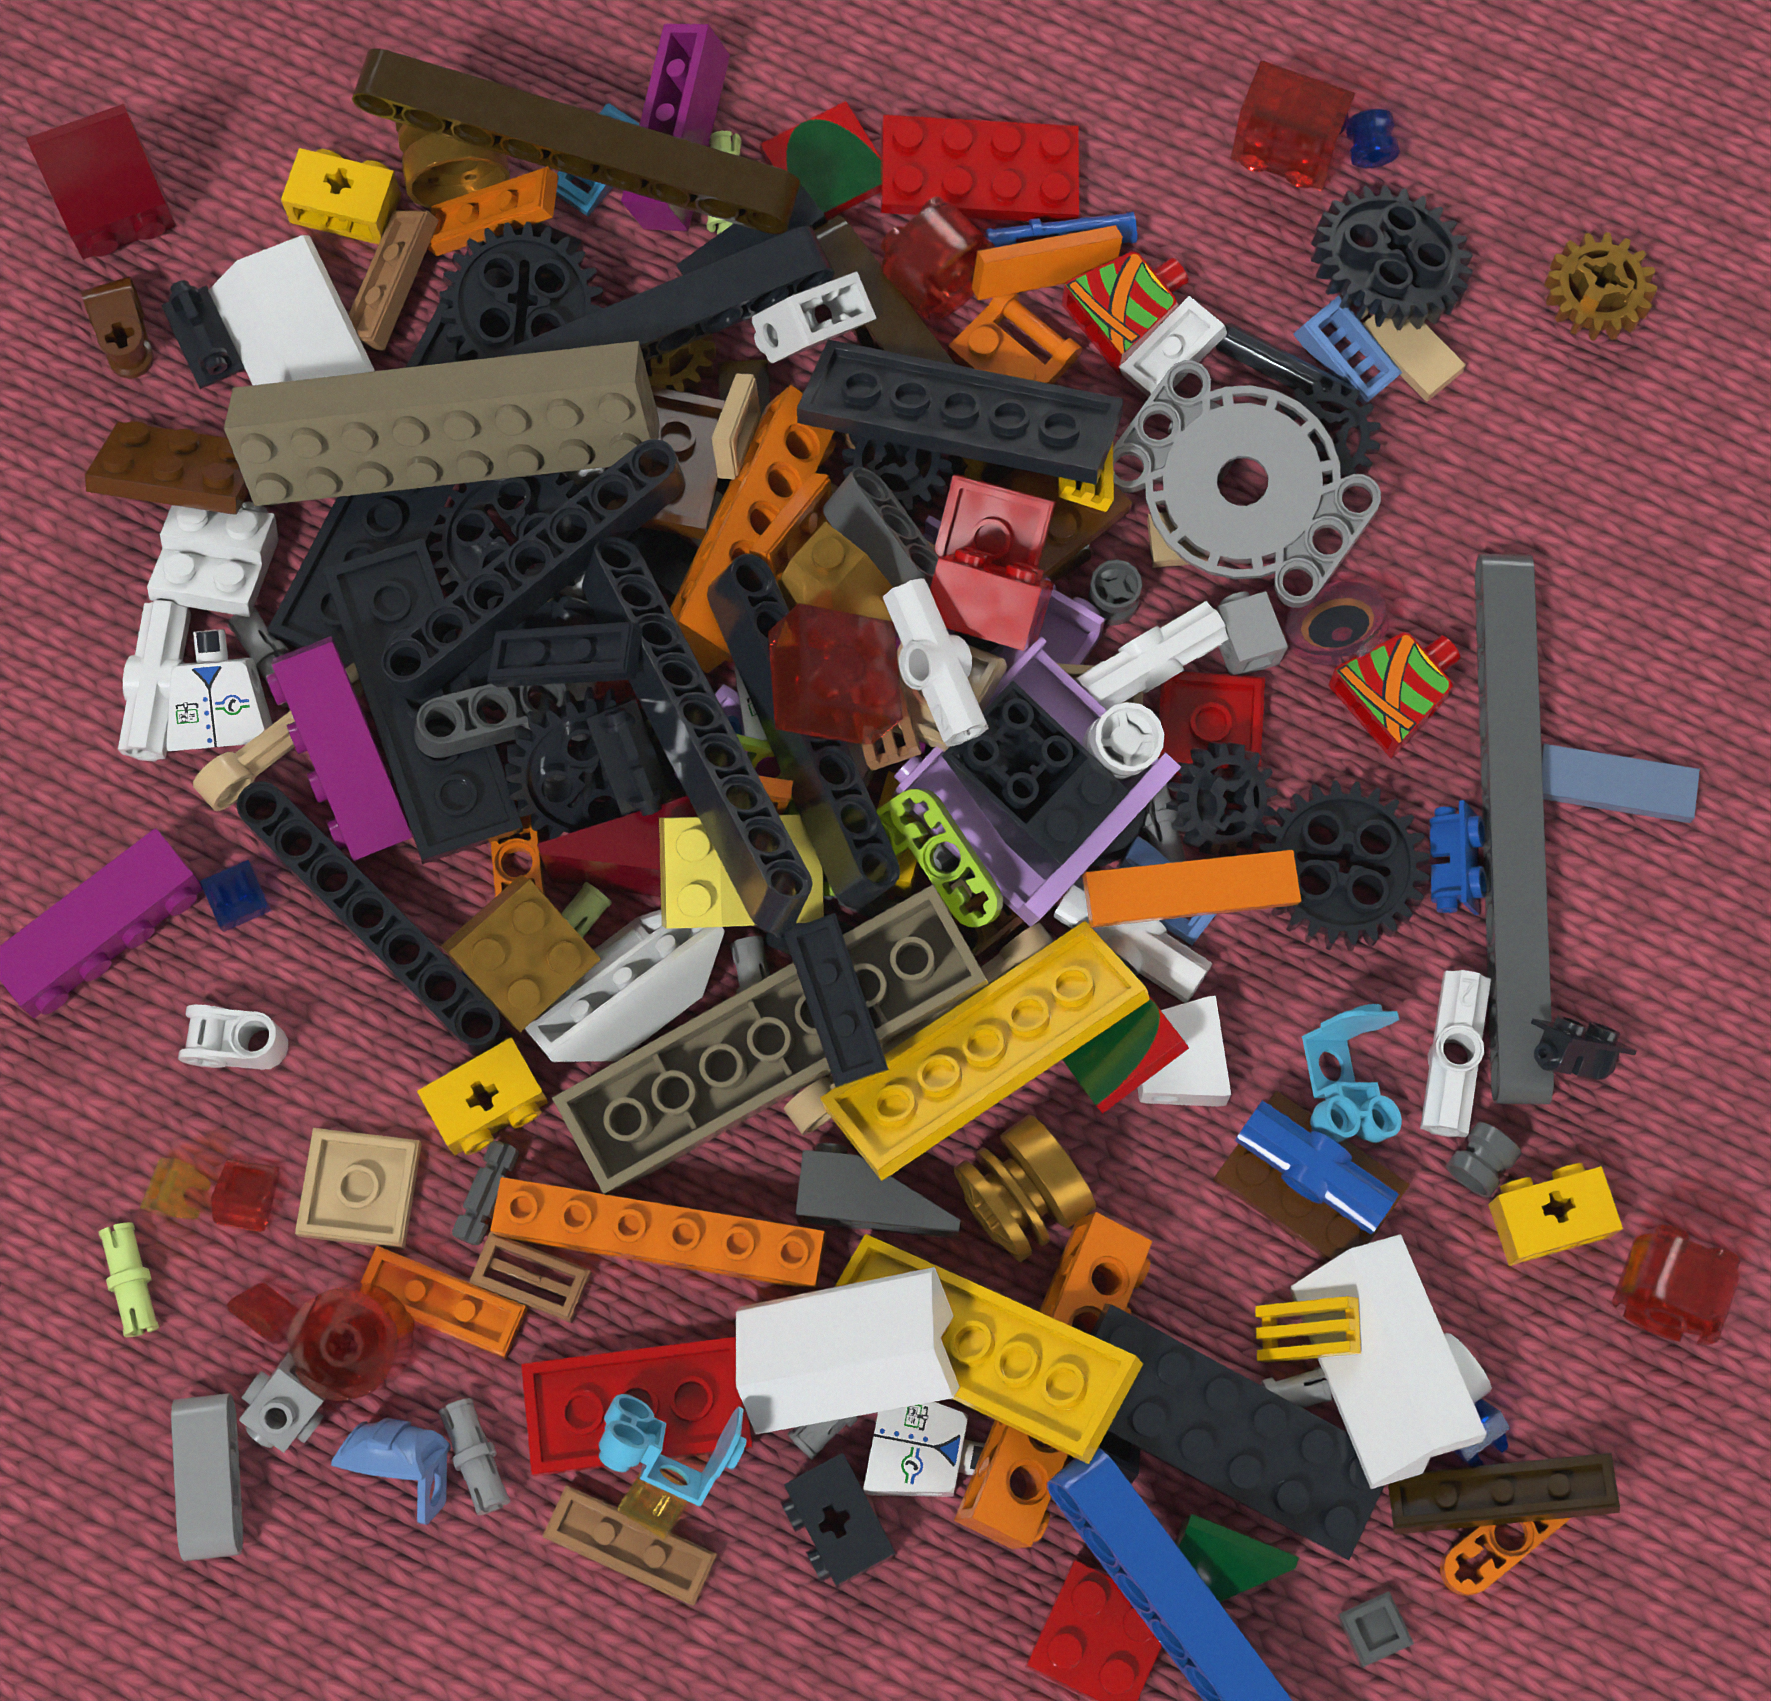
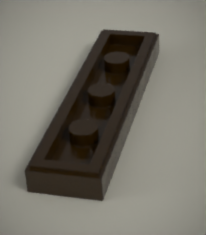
M1612 1453L1424 1471L1423 1474L1388 1484L1395 1535L1620 1513Z

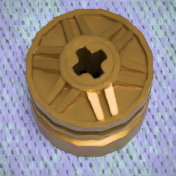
M395 122L396 131L398 132L399 149L404 153L402 155V167L406 191L414 203L431 209L433 205L509 180L510 173L506 155Z
M1027 1115L1000 1135L1003 1149L1008 1158L1004 1163L983 1147L976 1152V1158L986 1176L983 1177L966 1160L954 1167V1173L963 1189L965 1201L977 1221L995 1242L1001 1244L1020 1262L1032 1254V1249L1022 1230H1025L1041 1246L1049 1242V1234L1041 1218L1044 1214L1047 1213L1062 1227L1069 1228L1096 1208V1202L1089 1187L1070 1157L1046 1127L1032 1115Z

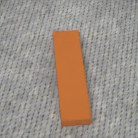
M1293 850L1085 872L1082 875L1090 928L1293 906L1301 902Z

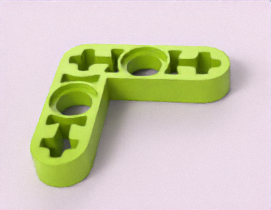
M926 788L909 789L876 810L896 858L910 849L953 916L961 924L968 927H980L993 922L1000 915L1003 907V896L998 885L941 799L933 791ZM910 800L915 804L925 802L929 808L923 815L925 821L931 829H936L942 824L945 833L931 837L922 845L919 837L926 836L929 833L921 822H908L906 815L911 812V806L908 802ZM942 842L954 844L960 852L961 861L954 872H943L935 865L933 854L935 848ZM970 869L975 874V878L966 880L971 891L975 894L984 891L989 899L983 904L986 912L984 916L979 911L969 913L966 910L965 904L970 901V895L963 885L957 886L952 890L948 884L950 881L964 877ZM823 880V896H835L829 882Z

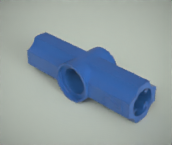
M1263 1100L1235 1139L1237 1143L1281 1172L1283 1181L1298 1194L1318 1204L1324 1202L1370 1235L1384 1219L1399 1195L1353 1163L1349 1152L1336 1141L1317 1131L1309 1133L1293 1122L1288 1116L1280 1113Z

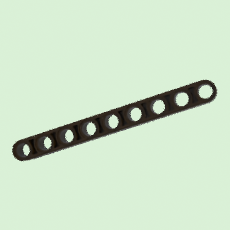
M385 49L368 50L352 96L353 103L358 108L384 119L544 167L548 166L554 170L769 234H782L788 230L801 186L800 180L795 175L781 168Z
M835 216L813 229L835 272L834 277L830 281L857 271L877 319L851 330L862 346L955 365L843 217ZM954 455L947 458L948 461L952 462L953 468L959 475L994 485L1016 469ZM1087 545L1047 578L1052 582H1056L1090 561L1092 555L1090 546Z

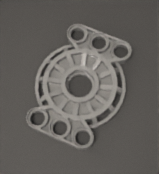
M1183 360L1175 363L1165 374L1113 447L1114 484L1123 493H1134L1146 488V502L1155 528L1166 545L1186 563L1208 574L1230 579L1262 578L1275 573L1274 590L1277 598L1283 604L1292 608H1302L1310 605L1320 594L1376 515L1381 502V491L1378 484L1371 477L1363 474H1353L1341 479L1340 462L1331 437L1319 419L1300 402L1276 390L1252 385L1223 387L1210 392L1211 378L1208 370L1202 364L1193 360ZM1184 373L1197 375L1203 384L1201 392L1193 398L1178 396L1173 389V383L1179 375ZM1252 396L1267 399L1265 406L1252 403L1234 404L1233 397ZM1222 399L1223 406L1210 410L1211 402ZM1279 403L1293 410L1306 422L1299 426L1289 416L1277 411V404ZM1154 414H1163L1172 421L1173 430L1167 438L1154 440L1144 432L1143 425L1146 419ZM1314 431L1325 446L1329 458L1327 461L1320 462L1316 447L1309 438ZM1125 455L1138 457L1144 466L1141 476L1133 481L1119 479L1114 472V465L1120 457ZM1238 458H1246L1257 462L1265 470L1268 478V487L1264 496L1256 503L1248 506H1237L1228 502L1220 494L1217 486V477L1221 469L1228 462ZM1332 473V483L1323 486L1322 477ZM1163 482V490L1153 492V485ZM1353 486L1363 487L1370 493L1372 504L1366 511L1354 513L1344 506L1342 501L1343 493ZM1156 505L1166 506L1169 519L1176 528L1171 534L1162 522ZM1322 528L1336 530L1342 538L1341 548L1333 554L1318 552L1312 543V538L1318 530ZM1186 541L1196 551L1208 556V561L1206 562L1190 554L1179 543ZM1275 557V563L1263 566V561ZM1220 561L1231 564H1251L1252 568L1231 569L1218 566ZM1301 569L1311 576L1313 586L1307 594L1293 596L1284 589L1283 578L1289 571Z

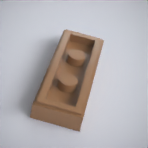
M429 211L392 212L348 315L364 349L385 350L439 222Z
M567 1485L542 1536L694 1607L718 1554Z

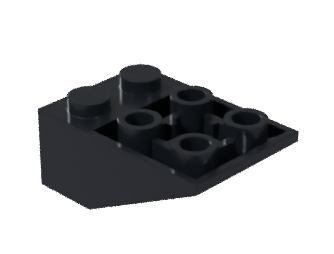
M1012 681L982 712L989 729L980 736L965 741L962 744L950 746L942 754V757L1003 841L1045 880L1070 858L1130 791L1018 684Z

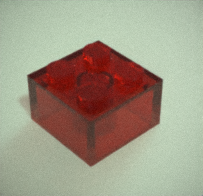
M1261 60L1240 110L1230 159L1240 162L1243 167L1251 171H1266L1286 178L1294 186L1300 188L1312 187L1323 191L1344 137L1355 92Z
M798 603L768 632L775 729L867 745L875 743L903 719L895 628L892 621Z

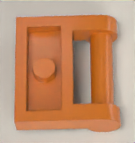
M1017 293L993 297L989 305L948 345V355L963 367L1048 384H1054L1073 365L1082 352V347L1073 339H1063L1018 301L1019 295ZM1004 317H1007L1053 357L1046 364H1043L997 324Z

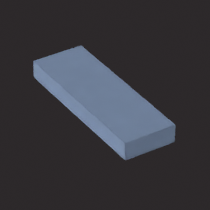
M1544 744L1541 748L1544 800L1691 823L1695 818L1700 769Z

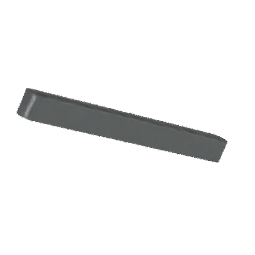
M1479 554L1475 566V611L1482 819L1485 826L1483 858L1487 881L1485 897L1487 978L1491 979L1488 996L1491 1093L1493 1102L1496 1104H1550L1553 1096L1554 1071L1543 1070L1534 1058V1050L1540 1043L1544 1030L1531 1024L1532 1018L1552 1022L1534 561L1532 555Z

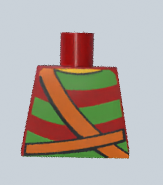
M1129 252L1065 282L1062 306L1114 371L1120 375L1119 366L1178 307V302L1172 293L1188 283V276L1182 265L1175 258H1170L1152 270L1139 253Z
M1403 632L1340 664L1334 669L1328 686L1390 759H1392L1447 700L1453 684L1444 672L1457 663L1461 657L1456 646L1443 635L1423 649L1411 634Z

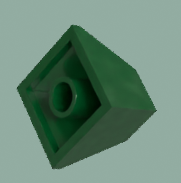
M1193 1514L1181 1523L1174 1542L1219 1603L1295 1569L1299 1557Z

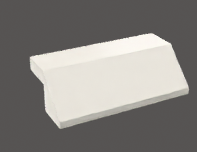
M301 235L237 260L208 290L252 385L375 371L310 236Z
M1401 1234L1351 1248L1291 1286L1290 1292L1294 1302L1343 1296L1359 1299L1361 1354L1318 1358V1361L1324 1371L1325 1378L1328 1381L1331 1393L1371 1489L1423 1474L1430 1457L1483 1442L1487 1433ZM1345 1311L1302 1315L1301 1319L1303 1323L1345 1319ZM1346 1332L1308 1335L1312 1344L1346 1341Z
M935 1267L740 1306L736 1311V1388L755 1434L954 1398L960 1386L941 1340V1336L954 1315Z

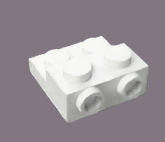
M244 502L237 515L172 505L160 533L162 551L147 585L149 600L171 601L181 606L250 617L279 541L275 514L268 513L262 505L254 506L253 502Z

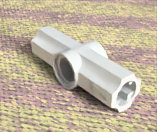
M925 578L910 580L903 585L892 588L883 596V600L903 645L899 656V669L903 680L910 688L922 690L946 747L959 745L980 736L989 727L968 680L972 668V656L967 643L959 636L949 635Z
M163 600L144 603L135 655L128 657L123 674V694L126 700V707L118 750L122 755L152 762L166 759L170 675L172 666L185 663L183 658L191 612L187 607Z
M1205 601L1162 628H1159L1157 625L1119 648L1118 654L1082 673L1075 681L1108 711L1112 706L1123 703L1141 691L1144 694L1184 671V665L1196 658L1199 659L1222 645L1221 643L1229 639L1225 629L1226 625L1217 610L1213 609Z
M1081 877L1073 883L1054 913L1056 919L1071 929L1084 921L1089 924L1084 884ZM1159 920L1092 928L1134 975L1140 973L1184 1003H1187L1194 995L1213 964L1205 957L1188 948V946L1168 935L1166 927Z
M1466 970L1445 971L1443 973L1433 1044L1430 1046L1427 1055L1429 1072L1420 1129L1426 1130L1431 1134L1445 1137H1466L1469 1134L1478 1065L1484 1054L1482 1037L1491 982L1490 978L1484 977L1480 973ZM1446 1043L1461 1045L1468 1055V1062L1466 1064L1450 1062L1444 1054L1443 1045Z

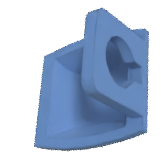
M384 1418L376 1423L362 1421L343 1442L331 1460V1466L373 1476L418 1480L417 1522L428 1525L446 1503L447 1453L451 1450V1444L437 1432L411 1426L409 1421ZM435 1478L434 1491L430 1500L431 1485Z

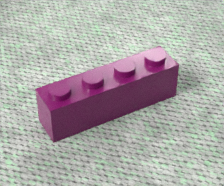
M709 24L663 25L639 126L709 146L730 54ZM623 190L621 202L644 230L689 231L693 211Z
M332 636L272 659L274 673L266 676L269 687L277 705L287 702L295 722L287 724V729L297 753L301 754L308 751L315 770L307 773L317 801L320 803L328 799L335 819L328 821L327 824L336 847L339 850L348 848L354 861L412 838V832L405 812Z
M154 828L0 945V981L18 1005L33 1018H36L41 1013L43 1015L52 1013L67 1001L69 997L68 992L84 980L89 982L103 975L112 964L111 959L127 947L129 949L136 948L146 942L154 933L155 929L153 927L170 914L171 916H176L189 909L197 899L196 894L202 891L204 887L157 828Z

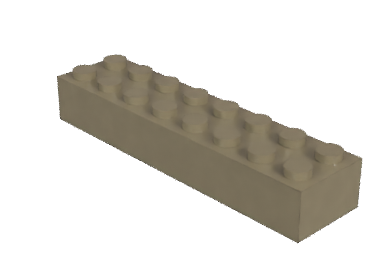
M639 341L235 387L232 389L224 430L254 506L611 467L638 444L646 440L658 439L660 420Z
M934 885L929 886L843 935L880 1044L889 1041L989 985ZM792 963L561 1092L552 1099L603 1194L614 1195L830 1074L831 1071L795 965Z

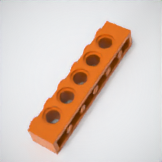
M792 385L766 406L755 429L740 473L736 479H731L670 608L701 669L706 673H709L724 661L728 663L734 661L709 605L707 597L709 585L736 557L742 554H749L751 547L812 473H816L818 466H821L829 458L836 445V441L832 439L833 430L797 423V406L803 393Z
M504 1177L500 1178L490 1229L496 1236L520 1242L812 1291L818 1290L826 1243L825 1231Z
M1097 1212L1084 1216L1073 1227L1039 1312L1071 1327L1073 1320L1077 1318L1085 1325L1089 1335L1105 1304H1112L1131 1315V1309L1127 1305L1133 1289H1137L1148 1274L1151 1261L1146 1257L1153 1241ZM1094 1269L1099 1270L1106 1279L1107 1288L1104 1295L1099 1293L1093 1286L1092 1273ZM995 1420L954 1521L1010 1549L1031 1547L1033 1542H1038L1041 1539L1050 1520V1512L1046 1510L1051 1498L1047 1489V1482L1071 1462L1067 1459L1068 1454L1046 1443L1041 1447L1031 1436ZM1015 1469L1021 1472L1026 1480V1491L1021 1499L1012 1492L1010 1487V1477Z

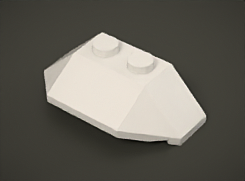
M661 910L635 918L593 950L601 960L525 1028L526 1031L552 1062L619 1061L703 997L725 932L723 927L667 929L662 926Z

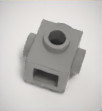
M287 1353L271 1376H268L261 1370L241 1398L249 1403L239 1421L247 1426V1433L256 1442L268 1448L275 1446L284 1453L295 1438L305 1443L324 1417L317 1409L323 1403L332 1385Z

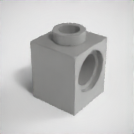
M1238 592L1223 599L1216 610L1226 625L1225 629L1229 639L1221 643L1222 645L1219 646L1229 675L1244 676L1279 665L1288 646L1267 592L1252 596L1248 592Z

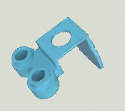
M1380 1004L1359 1006L1320 1023V1028L1302 1036L1314 1098H1325V1101L1316 1105L1311 1115L1310 1125L1312 1131L1320 1132L1337 1143L1355 1134L1363 1140L1378 1143L1395 1136L1400 1131L1402 1124L1400 1111L1390 1098L1380 1095L1378 1082H1355L1347 1040L1364 1032L1379 1030L1398 1021L1399 1015L1397 1011H1383ZM1323 1052L1331 1053L1339 1061L1341 1075L1337 1081H1331L1326 1078L1320 1069L1319 1058Z
M616 1395L604 1416L606 1426L604 1428L605 1432L599 1441V1448L601 1450L599 1458L604 1465L617 1472H627L630 1467L637 1466L641 1462V1480L701 1507L712 1485L720 1477L724 1468L727 1467L733 1470L742 1456L747 1441L746 1438L740 1436L744 1409L737 1407L719 1437L713 1454L701 1473L660 1454L667 1423L654 1418V1413L647 1404L630 1395ZM660 1469H669L678 1473L685 1479L687 1485L682 1486L672 1483L661 1474Z

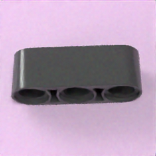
M854 468L823 507V512L828 522L869 556L893 588L903 585L910 580L925 578L930 589L939 557L886 483L878 475L866 468Z
M488 684L433 698L425 702L419 709L414 729L415 742L424 754L434 758H441L515 739L514 730L516 727L530 729L527 717L529 711L536 712L543 717L546 715V711L537 710L530 704L528 700L530 695L534 693L547 694L560 707L565 705L564 696L567 688L565 684L496 687L493 684ZM484 706L497 707L503 713L504 720L497 724L486 723L479 718L477 710ZM443 719L451 724L454 731L446 737H436L427 731L425 725L430 720Z

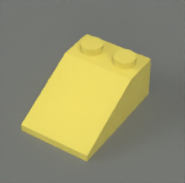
M779 815L813 882L812 890L796 923H807L824 917L822 865L801 816ZM699 817L659 818L662 926L669 929L755 925L749 917Z

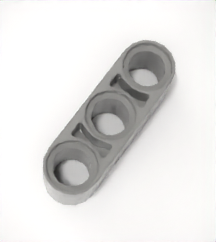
M231 1393L175 1399L172 1403L171 1426L177 1540L181 1559L183 1561L240 1555L243 1549V1521L237 1417L233 1396Z

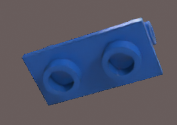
M1459 800V814H1456L1455 808L1439 807L1434 809V817L1429 819L1430 855L1433 858L1450 856V863L1431 865V902L1436 903L1437 912L1439 913L1457 912L1458 904L1463 903L1474 915H1480L1479 898L1486 897L1487 881L1484 868L1478 866V847H1484L1485 826L1482 817L1477 816L1464 800Z

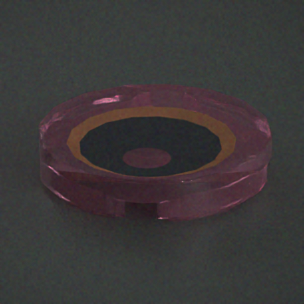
M1341 581L1326 584L1310 605L1302 608L1290 607L1284 619L1285 634L1296 656L1312 664L1323 665L1344 663L1343 657L1356 653L1357 658L1370 653L1383 641L1389 628L1387 607L1383 597L1376 589L1358 582Z

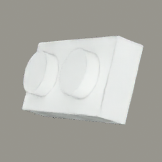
M1188 296L1143 344L1119 366L1120 371L1127 380L1146 396L1150 397L1165 374L1175 363L1183 360H1193L1199 363L1227 335L1226 327ZM1184 373V374L1179 375V376L1175 379V381H1174V383H1173V388H1174L1188 373Z

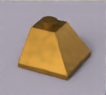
M825 521L793 556L777 584L812 664L839 685L844 679L843 671L854 668L892 626L893 621L883 596L893 586L864 551Z

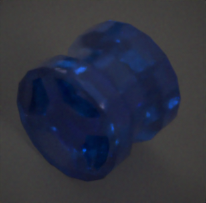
M1370 109L1359 112L1346 121L1345 130L1347 138L1353 141L1350 156L1354 166L1364 169L1376 168L1391 163L1399 156L1398 140L1391 134L1395 124L1393 114L1390 111Z

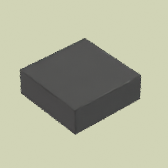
M1390 1591L1337 1615L1361 1668L1414 1644Z

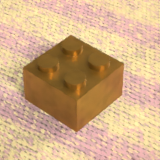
M523 875L518 876L441 945L443 950L519 1032L524 1030L601 960L536 885Z

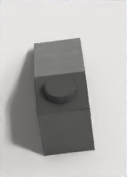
M819 1143L816 1144L815 1151L803 1150L796 1207L797 1223L958 1239L960 1219L891 1176L881 1181L864 1159L858 1155L847 1154V1147L837 1144Z

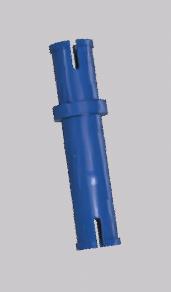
M1131 211L1125 214L1083 217L1041 223L1040 218L1030 219L1029 225L986 229V249L1018 244L1015 242L1016 239L1047 235L1061 236L1067 233L1114 225L1117 226L1123 236L1122 243H1137L1136 218L1134 212Z

